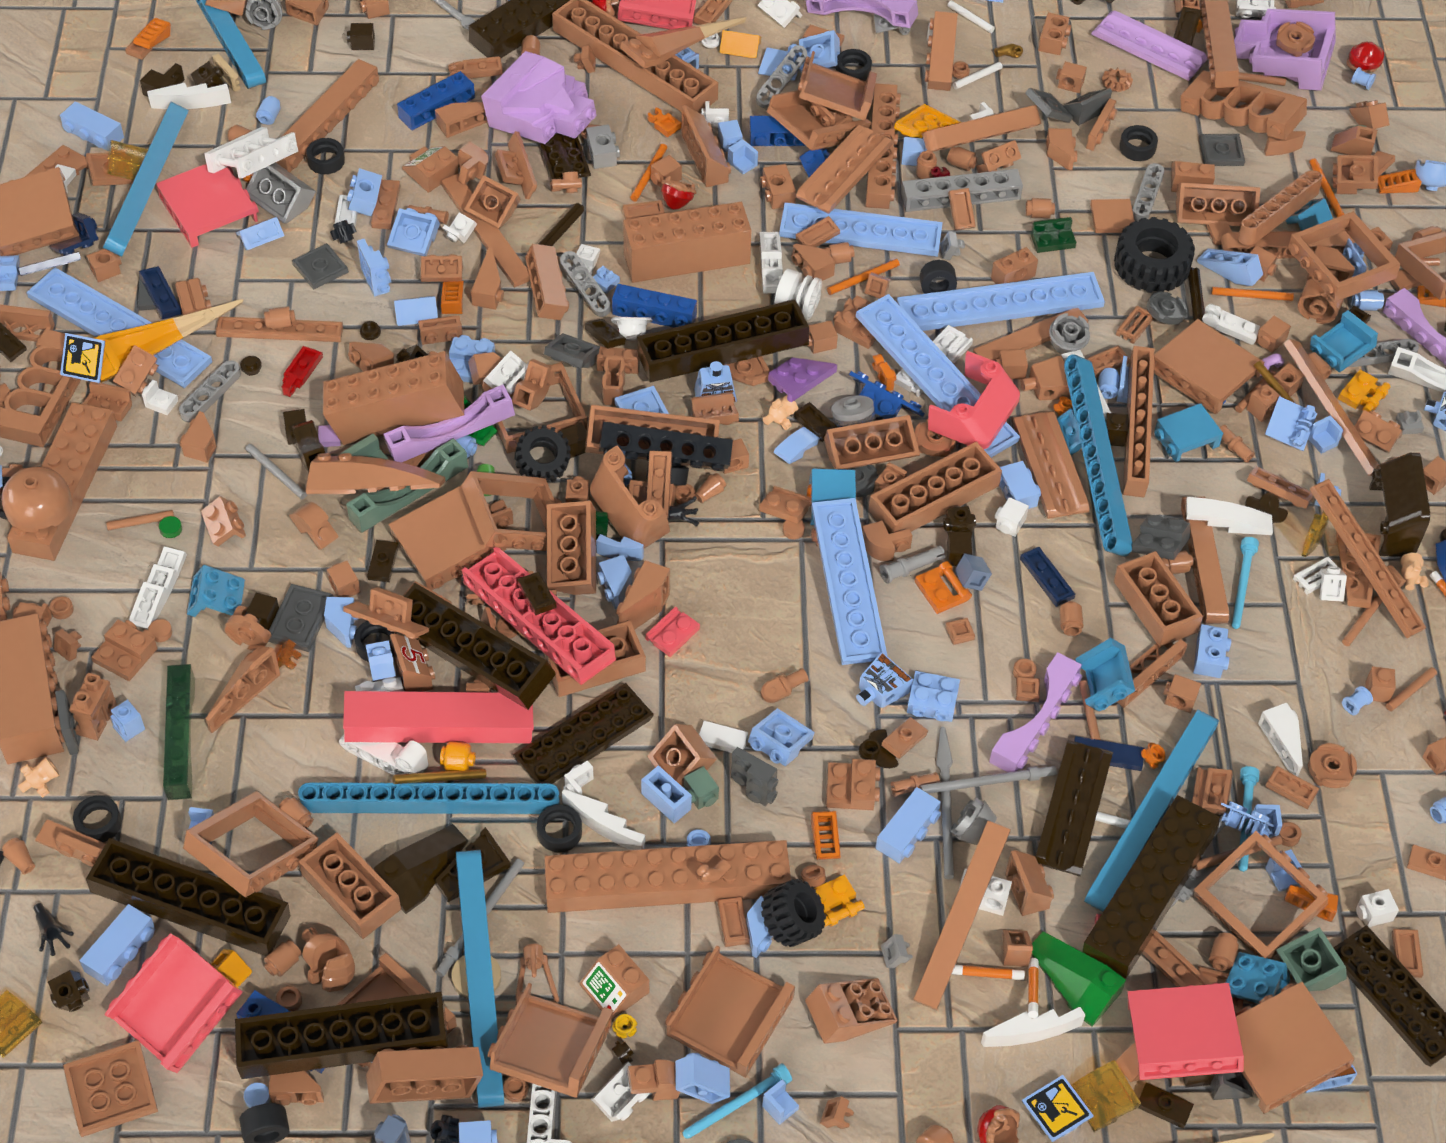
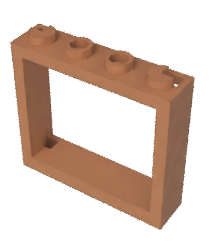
M1354 211L1291 235L1289 251L1333 302L1397 278L1400 263ZM1346 231L1377 268L1339 282L1308 245Z
M1446 231L1400 243L1395 255L1400 266L1439 300L1446 298V280L1421 260V258L1446 252Z
M562 362L549 365L552 367L547 383L550 386L560 384L574 417L549 424L547 429H551L552 426L556 428L555 432L558 433L562 429L582 422L587 430V416ZM486 383L482 384V393L492 389ZM508 392L509 396L512 397L514 392L512 394ZM503 422L495 423L494 425L498 430L506 453L516 452L519 438L521 435L524 436L525 432L508 436Z
M470 471L461 487L484 546L547 551V533L497 529L484 494L533 498L547 531V504H556L546 478Z
M255 791L186 830L183 849L246 898L254 892H259L270 882L277 881L285 873L295 870L299 865L298 861L317 847L318 837L259 792ZM256 817L295 848L249 875L209 844V842Z
M1255 831L1194 889V896L1256 956L1272 959L1277 954L1276 949L1291 941L1328 905V893L1321 885L1317 884L1315 886L1309 880L1310 876L1301 867L1297 869L1290 863L1292 860L1284 851L1281 850L1279 852L1272 846L1274 845L1273 841L1267 835L1263 834L1261 836ZM1256 844L1316 899L1268 946L1258 939L1208 891Z

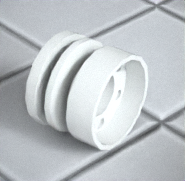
M786 269L779 282L774 304L796 299L805 319L809 320L817 308L821 297L822 279L817 277L813 279L812 276L807 275L802 282L801 272Z

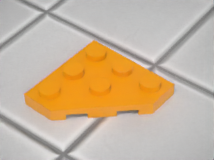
M923 104L896 121L894 129L900 131L905 136L923 138L922 133L962 122Z

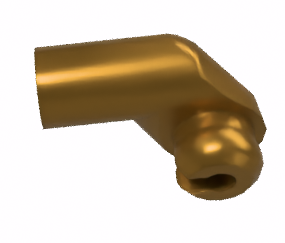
M1007 44L995 48L994 53L996 57L1007 55L1019 58L1023 53V48L1019 45Z

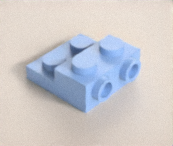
M834 30L799 39V45L807 50L808 57H811L812 51L815 52L813 63L826 68L838 65L837 55L840 54V38ZM803 63V65L799 68L801 73H802V70H803L804 63Z
M399 208L387 246L388 248L427 256L431 242L435 241L440 222L434 214H421L411 208H406V210Z
M365 239L358 240L357 247L360 267L374 297L390 292L389 283H391V278L387 271L389 269L387 258L382 257L379 250L373 251L372 246H368Z
M467 335L453 338L449 350V358L463 382L473 383L468 364L469 359L474 354L495 353V343L487 338H482L480 341L472 340Z
M654 386L615 398L617 408L669 414Z
M915 671L907 713L917 717L924 716L938 721L952 722L960 679Z
M777 708L752 728L748 742L755 751H762L767 754L772 762L787 766L798 756L800 749L813 739L815 732Z

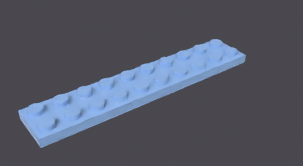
M56 267L27 291L28 298L95 337L152 324L147 319ZM182 339L154 355L157 358L156 364L159 365L156 372L183 388H186L212 363L210 355Z
M1094 272L897 297L898 305L922 331L942 329L948 325L957 327L1063 313L1073 308H1079L1080 310L1104 307L1105 303Z
M889 294L856 311L855 317L937 407L950 412L955 405L960 403L971 406L975 405L981 396L979 391ZM1005 422L992 444L984 450L992 458L1019 442L1020 436Z

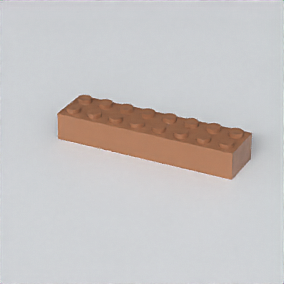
M71 403L41 467L52 469L65 479L72 497V509L67 518L58 526L54 527L52 525L47 528L38 529L39 532H25L12 526L7 536L12 553L55 561L117 428L113 410Z

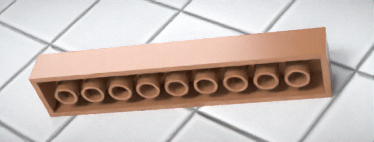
M570 0L552 13L553 31L581 49L583 46L589 45L597 59L682 112V106L686 105L701 113L702 108H705V101H709L710 106L718 100L719 82L676 55L657 66L648 68L640 66L621 50L620 46L622 41L636 39L637 35L642 34L587 0Z
M787 840L545 856L548 913L717 902L719 899L741 896L742 900L759 899L760 896L764 897L768 890L791 880ZM722 859L730 864L731 869L716 882H704L697 874V869L702 864H707L709 868H714Z

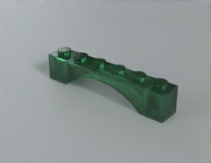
M191 664L167 666L163 787L168 800L192 798L191 714L195 699V677Z

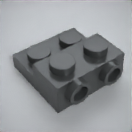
M562 333L545 346L544 355L550 356L556 361L569 363L572 367L590 368L597 362L600 346Z
M1160 514L1148 515L1140 525V534L1132 544V552L1147 555L1156 551L1160 558L1174 560L1190 538V523L1181 518L1168 519Z
M736 747L732 753L731 778L737 784L746 786V796L752 802L760 803L765 807L768 803L772 804L778 794L776 791L779 781L777 779L778 769Z

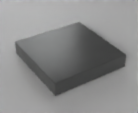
M1029 88L1025 94L1047 117L1068 123L1073 119L1070 112L1051 93Z
M1201 134L1200 141L1205 164L1244 166L1245 157L1240 134Z
M328 243L292 260L293 266L313 290L349 273L348 267Z
M64 690L55 691L61 732L69 754H77L79 747L73 713H70L69 710L71 706Z

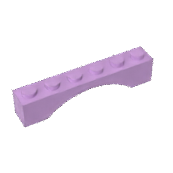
M806 0L808 13L827 15L840 11H866L877 14L888 20L893 26L911 28L918 16L917 0Z
M1405 288L1387 298L1382 312L1446 365V338L1438 333L1424 317L1419 299Z
M500 385L483 392L474 403L464 410V416L425 426H401L384 433L385 441L393 460L404 462L438 448L453 438L457 440L514 416L512 400L505 386Z
M1057 652L1046 670L1044 678L1046 701L1042 709L1026 725L1002 734L992 749L989 763L1006 772H1015L1018 769L1022 770L1028 760V753H1033L1039 744L1038 738L1040 735L1045 736L1050 727L1049 721L1051 718L1054 720L1057 718L1061 710L1059 706L1062 702L1066 703L1072 693L1070 691L1072 686L1077 687L1082 678L1080 674L1082 664Z

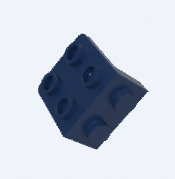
M79 212L73 214V220L78 229L79 236L49 245L50 249L59 254L69 255L74 253V249L78 247L87 248L94 245L93 242L99 240L95 231L97 230L95 220Z

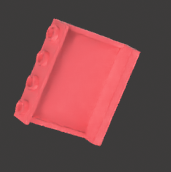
M621 0L617 19L670 30L689 27L693 23L696 0Z
M207 164L156 183L160 200L191 248L199 245L197 236L251 215L255 222H258L256 214L259 212L258 207L254 201L251 202L248 191L242 188L238 176L234 177L230 166L218 172L210 173L208 172Z
M170 933L168 937L161 940L155 953L143 962L142 969L137 975L126 983L125 989L120 996L110 1003L105 1015L114 1019L136 1040H139L144 1047L162 1061L160 1064L167 1070L178 1073L243 991L182 939Z
M1229 983L1127 991L1128 1010H1130L1140 1080L1243 1072L1244 1055Z

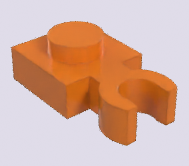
M657 107L655 108V115H652L650 112L648 113V121L654 123V128L667 138L681 129L682 123L669 113L663 115L662 110Z
M881 354L874 355L873 359L875 362L872 363V366L878 373L877 378L880 383L886 386L885 390L888 392L894 389V381H896L895 371L890 369L887 362H884Z

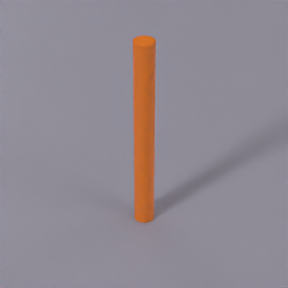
M661 144L630 197L632 201L636 202L651 178V165L662 159L668 148L667 145Z
M1311 159L1309 163L1312 169L1322 174L1321 187L1336 217L1345 215L1317 159Z
M894 259L827 288V292L829 295L835 294L868 280L871 273L882 274L900 266L898 259Z
M1212 287L1211 295L1293 301L1294 293L1223 287Z

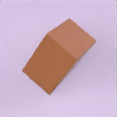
M1003 930V966L1028 967L1033 951L1028 931Z

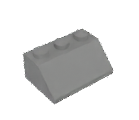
M276 162L254 172L246 188L251 200L286 224L308 208L316 192Z

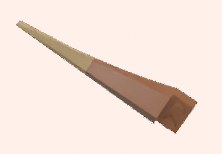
M747 17L637 35L636 39L622 41L620 49L643 68L657 66L709 36L745 23Z

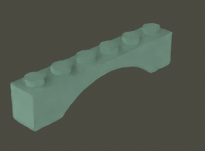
M453 438L438 447L420 468L444 476L445 481L468 468L467 452ZM406 486V488L399 491H390L387 488L382 491L363 493L346 504L349 520L363 533L434 488L411 490L409 486Z

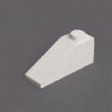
M1287 703L1263 711L1258 724L1288 771L1298 777L1303 766L1299 720L1296 712L1291 710Z

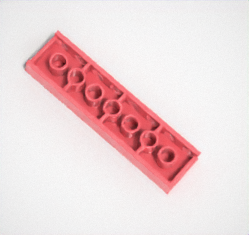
M494 547L492 554L471 568L467 569L465 567L462 569L463 584L580 685L616 661L614 644L551 591L550 593L556 602L557 608L535 616L517 582V579L530 575V573L500 548Z
M344 691V742L408 743L412 740L417 743H449L451 741L461 743H531L532 730H534L533 704L527 710L501 693Z

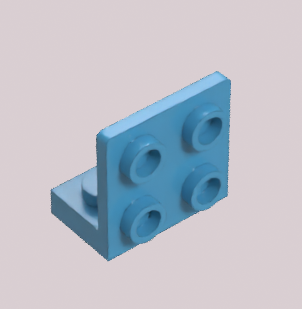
M203 565L192 579L187 615L196 617L206 607L230 616L233 615L235 609L242 603L245 579Z
M1239 952L1226 983H1229L1232 997L1259 1003L1261 999L1268 995L1274 997L1281 993V990L1289 984L1290 976L1287 965L1284 962Z

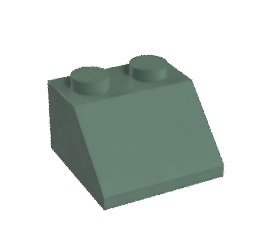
M1320 927L1276 949L1281 960L1286 963L1288 971L1297 984L1303 982L1309 992L1326 990L1347 979L1346 966Z

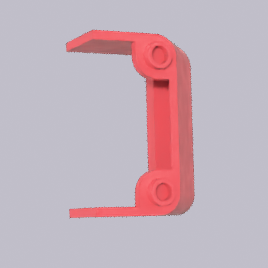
M967 351L964 376L986 384L987 387L974 406L960 403L955 405L949 412L930 405L928 430L965 445H970L977 441L983 449H987L1019 403L1020 391L998 362Z

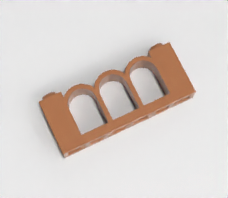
M1203 70L1182 93L1181 111L1196 116L1201 113L1203 117L1213 120L1224 118L1227 124L1232 126L1249 125V128L1256 133H1267V136L1285 141L1307 115V99L1240 80L1239 87L1215 88L1214 81L1210 80V72ZM1216 95L1226 97L1221 101L1212 102ZM1240 101L1251 103L1244 108H1235ZM1264 108L1274 111L1268 115H1259Z
M45 329L42 336L37 339V348L30 356L32 367L26 368L19 374L17 379L19 389L7 395L4 402L5 408L0 407V438L44 448L81 379L60 375V370L42 367L44 363L50 361L62 363L65 333ZM36 383L57 386L53 394L29 388ZM23 405H34L44 408L40 416L16 411L17 408Z

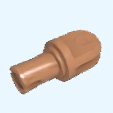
M801 668L786 677L778 675L767 681L761 687V697L766 702L775 703L791 695L793 688L809 681L806 671Z

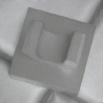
M948 231L940 244L942 258L945 260H950L953 255L960 256V248H965L964 241L957 240L956 232Z
M1419 410L1397 414L1396 420L1401 426L1402 435L1423 432L1424 426Z
M894 934L881 945L886 968H896L900 963H907L913 958L911 954L907 953L906 949L910 945L904 942L903 935Z

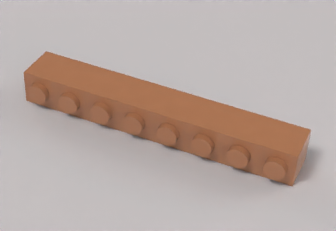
M1200 0L1210 80L1214 81L1215 88L1239 87V68L1228 0Z
M358 59L281 136L283 137L294 132L298 152L276 163L288 172L297 168L299 163L307 156L306 151L309 144L317 139L324 138L328 133L332 132L333 128L378 84L377 67Z
M1133 346L1129 360L1127 395L1128 433L1125 441L1123 495L1144 498L1149 485L1154 348Z

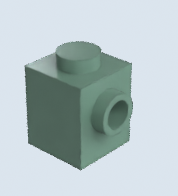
M704 766L684 776L683 788L692 795L691 804L694 803L698 810L705 806L709 807L718 800L719 787Z

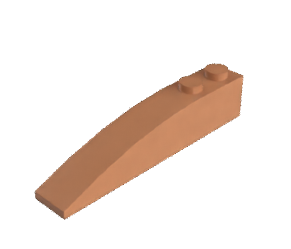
M322 453L310 463L306 494H356V490L368 489V493L385 487H388L390 491H399L406 488V486H409L411 490L440 488L445 482V477L423 468L382 458L352 456L350 453H343L338 456Z

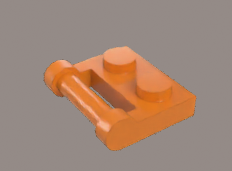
M945 561L939 567L915 576L916 585L936 614L960 605L972 597L969 589H965L962 586L960 580L952 571L953 567L949 561ZM945 575L958 593L957 595L953 596L941 579V576Z

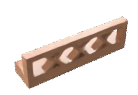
M0 304V323L5 325L19 340L37 342V339L42 335H35L33 332L39 329L53 330L55 324L51 311ZM18 327H25V328H26L25 330H23V331H21V332H14V331H13L14 329H16V328H18Z
M1180 639L1175 644L1169 643L1164 645L1168 650L1162 655H1159L1161 647L1157 643L1130 665L1131 673H1140L1133 679L1135 692L1117 701V703L1125 708L1184 657L1188 644ZM1146 660H1155L1147 668H1144Z

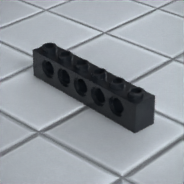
M603 422L599 451L603 452V455L618 445L625 458L636 460L638 457H644L649 461L650 451H662L660 444L667 443L671 447L672 465L687 463L692 468L709 466L714 471H724V469H728L730 466L732 439ZM617 438H626L628 445H618ZM646 440L650 448L641 449L638 442ZM689 446L693 451L692 455L683 454L682 447ZM703 450H712L714 453V457L706 458L703 454Z

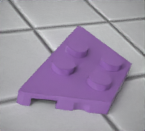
M792 357L769 372L768 381L775 385L780 393L785 392L787 400L792 403L836 373L837 364Z

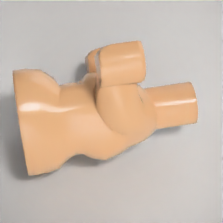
M787 395L782 397L781 400L779 398L772 402L769 413L763 418V422L769 425L774 421L782 425L784 430H788L792 427V424L787 417L793 415L798 410L796 402H789Z
M1408 553L1401 557V574L1406 580V590H1413L1414 584H1420L1421 587L1429 586L1427 577L1419 576L1424 560L1418 553Z
M45 757L34 768L26 764L20 769L26 780L20 783L18 787L23 793L31 787L38 789L37 792L43 798L50 793L46 783L60 776V773L50 759Z

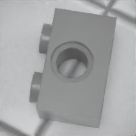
M609 125L587 127V145L593 168L617 166V158L620 157L619 147L615 146V132H611Z

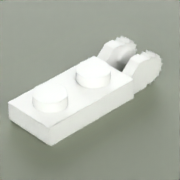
M1209 304L1206 306V314L1202 318L1204 323L1214 327L1215 330L1253 345L1255 343L1260 328L1259 325L1221 310L1217 305Z

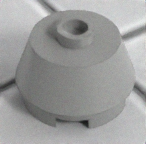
M248 0L246 4L247 19L251 24L254 23L261 27L262 30L276 27L282 19L281 1Z
M1068 313L1058 316L1050 325L1049 333L1052 346L1061 354L1081 350L1090 340L1089 325L1081 316L1077 318L1068 316Z
M975 797L961 811V816L958 819L959 824L954 823L950 831L957 836L958 840L978 845L987 821L995 823L997 817L985 800L981 801Z

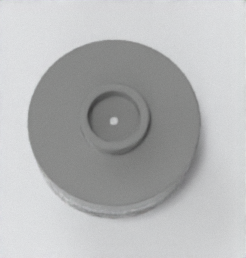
M848 396L836 401L831 407L833 422L838 428L873 422L876 419L874 402L867 396Z

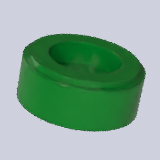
M174 516L163 518L159 523L160 533L165 538L179 536L182 532L181 521Z

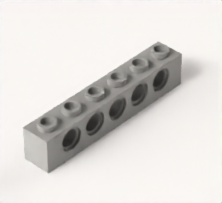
M1018 169L902 181L901 198L905 212L951 207L948 192L969 188L972 205L1020 200L1023 184Z

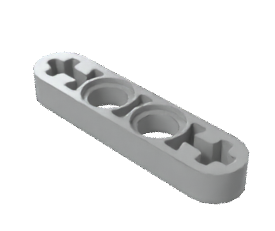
M794 46L759 90L756 102L760 107H769L772 96L780 94L803 65L807 57V50L803 46ZM801 52V57H798L794 63L792 60L795 57V53ZM784 65H789L792 68L790 74L782 71ZM774 79L779 80L781 87L774 88L771 85V81ZM769 90L771 93L769 94L768 100H765L763 102L761 100L762 96H765Z
M1150 164L1146 169L1132 210L1134 221L1139 222L1141 218L1149 219L1164 175V168L1160 164ZM1152 184L1155 188H1148L1146 185ZM1146 197L1151 201L1146 202L1141 200V198ZM1141 208L1144 209L1142 214L1139 213Z
M567 251L563 253L560 258L563 270L594 314L599 317L607 316L611 311V305L605 293L575 252ZM570 259L573 261L575 268L573 269L566 260ZM578 273L586 274L583 280L575 279ZM590 287L596 289V293L593 295H587L585 291ZM597 299H599L601 305H605L604 309L598 308Z
M1412 339L1379 342L1375 348L1369 351L1375 355L1374 357L1364 355L1348 367L1392 362L1398 347L1417 353L1419 344ZM1390 349L1394 354H1387L1384 350Z
M236 361L224 362L180 405L179 412L183 421L191 422L199 411L204 413L239 379L241 371ZM215 382L223 383L220 387L211 386ZM202 395L209 396L207 400H198V398Z

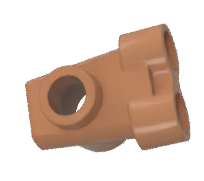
M578 172L562 173L563 179H552L550 181L551 192L566 190V193H577L578 189L582 188V181L578 177Z

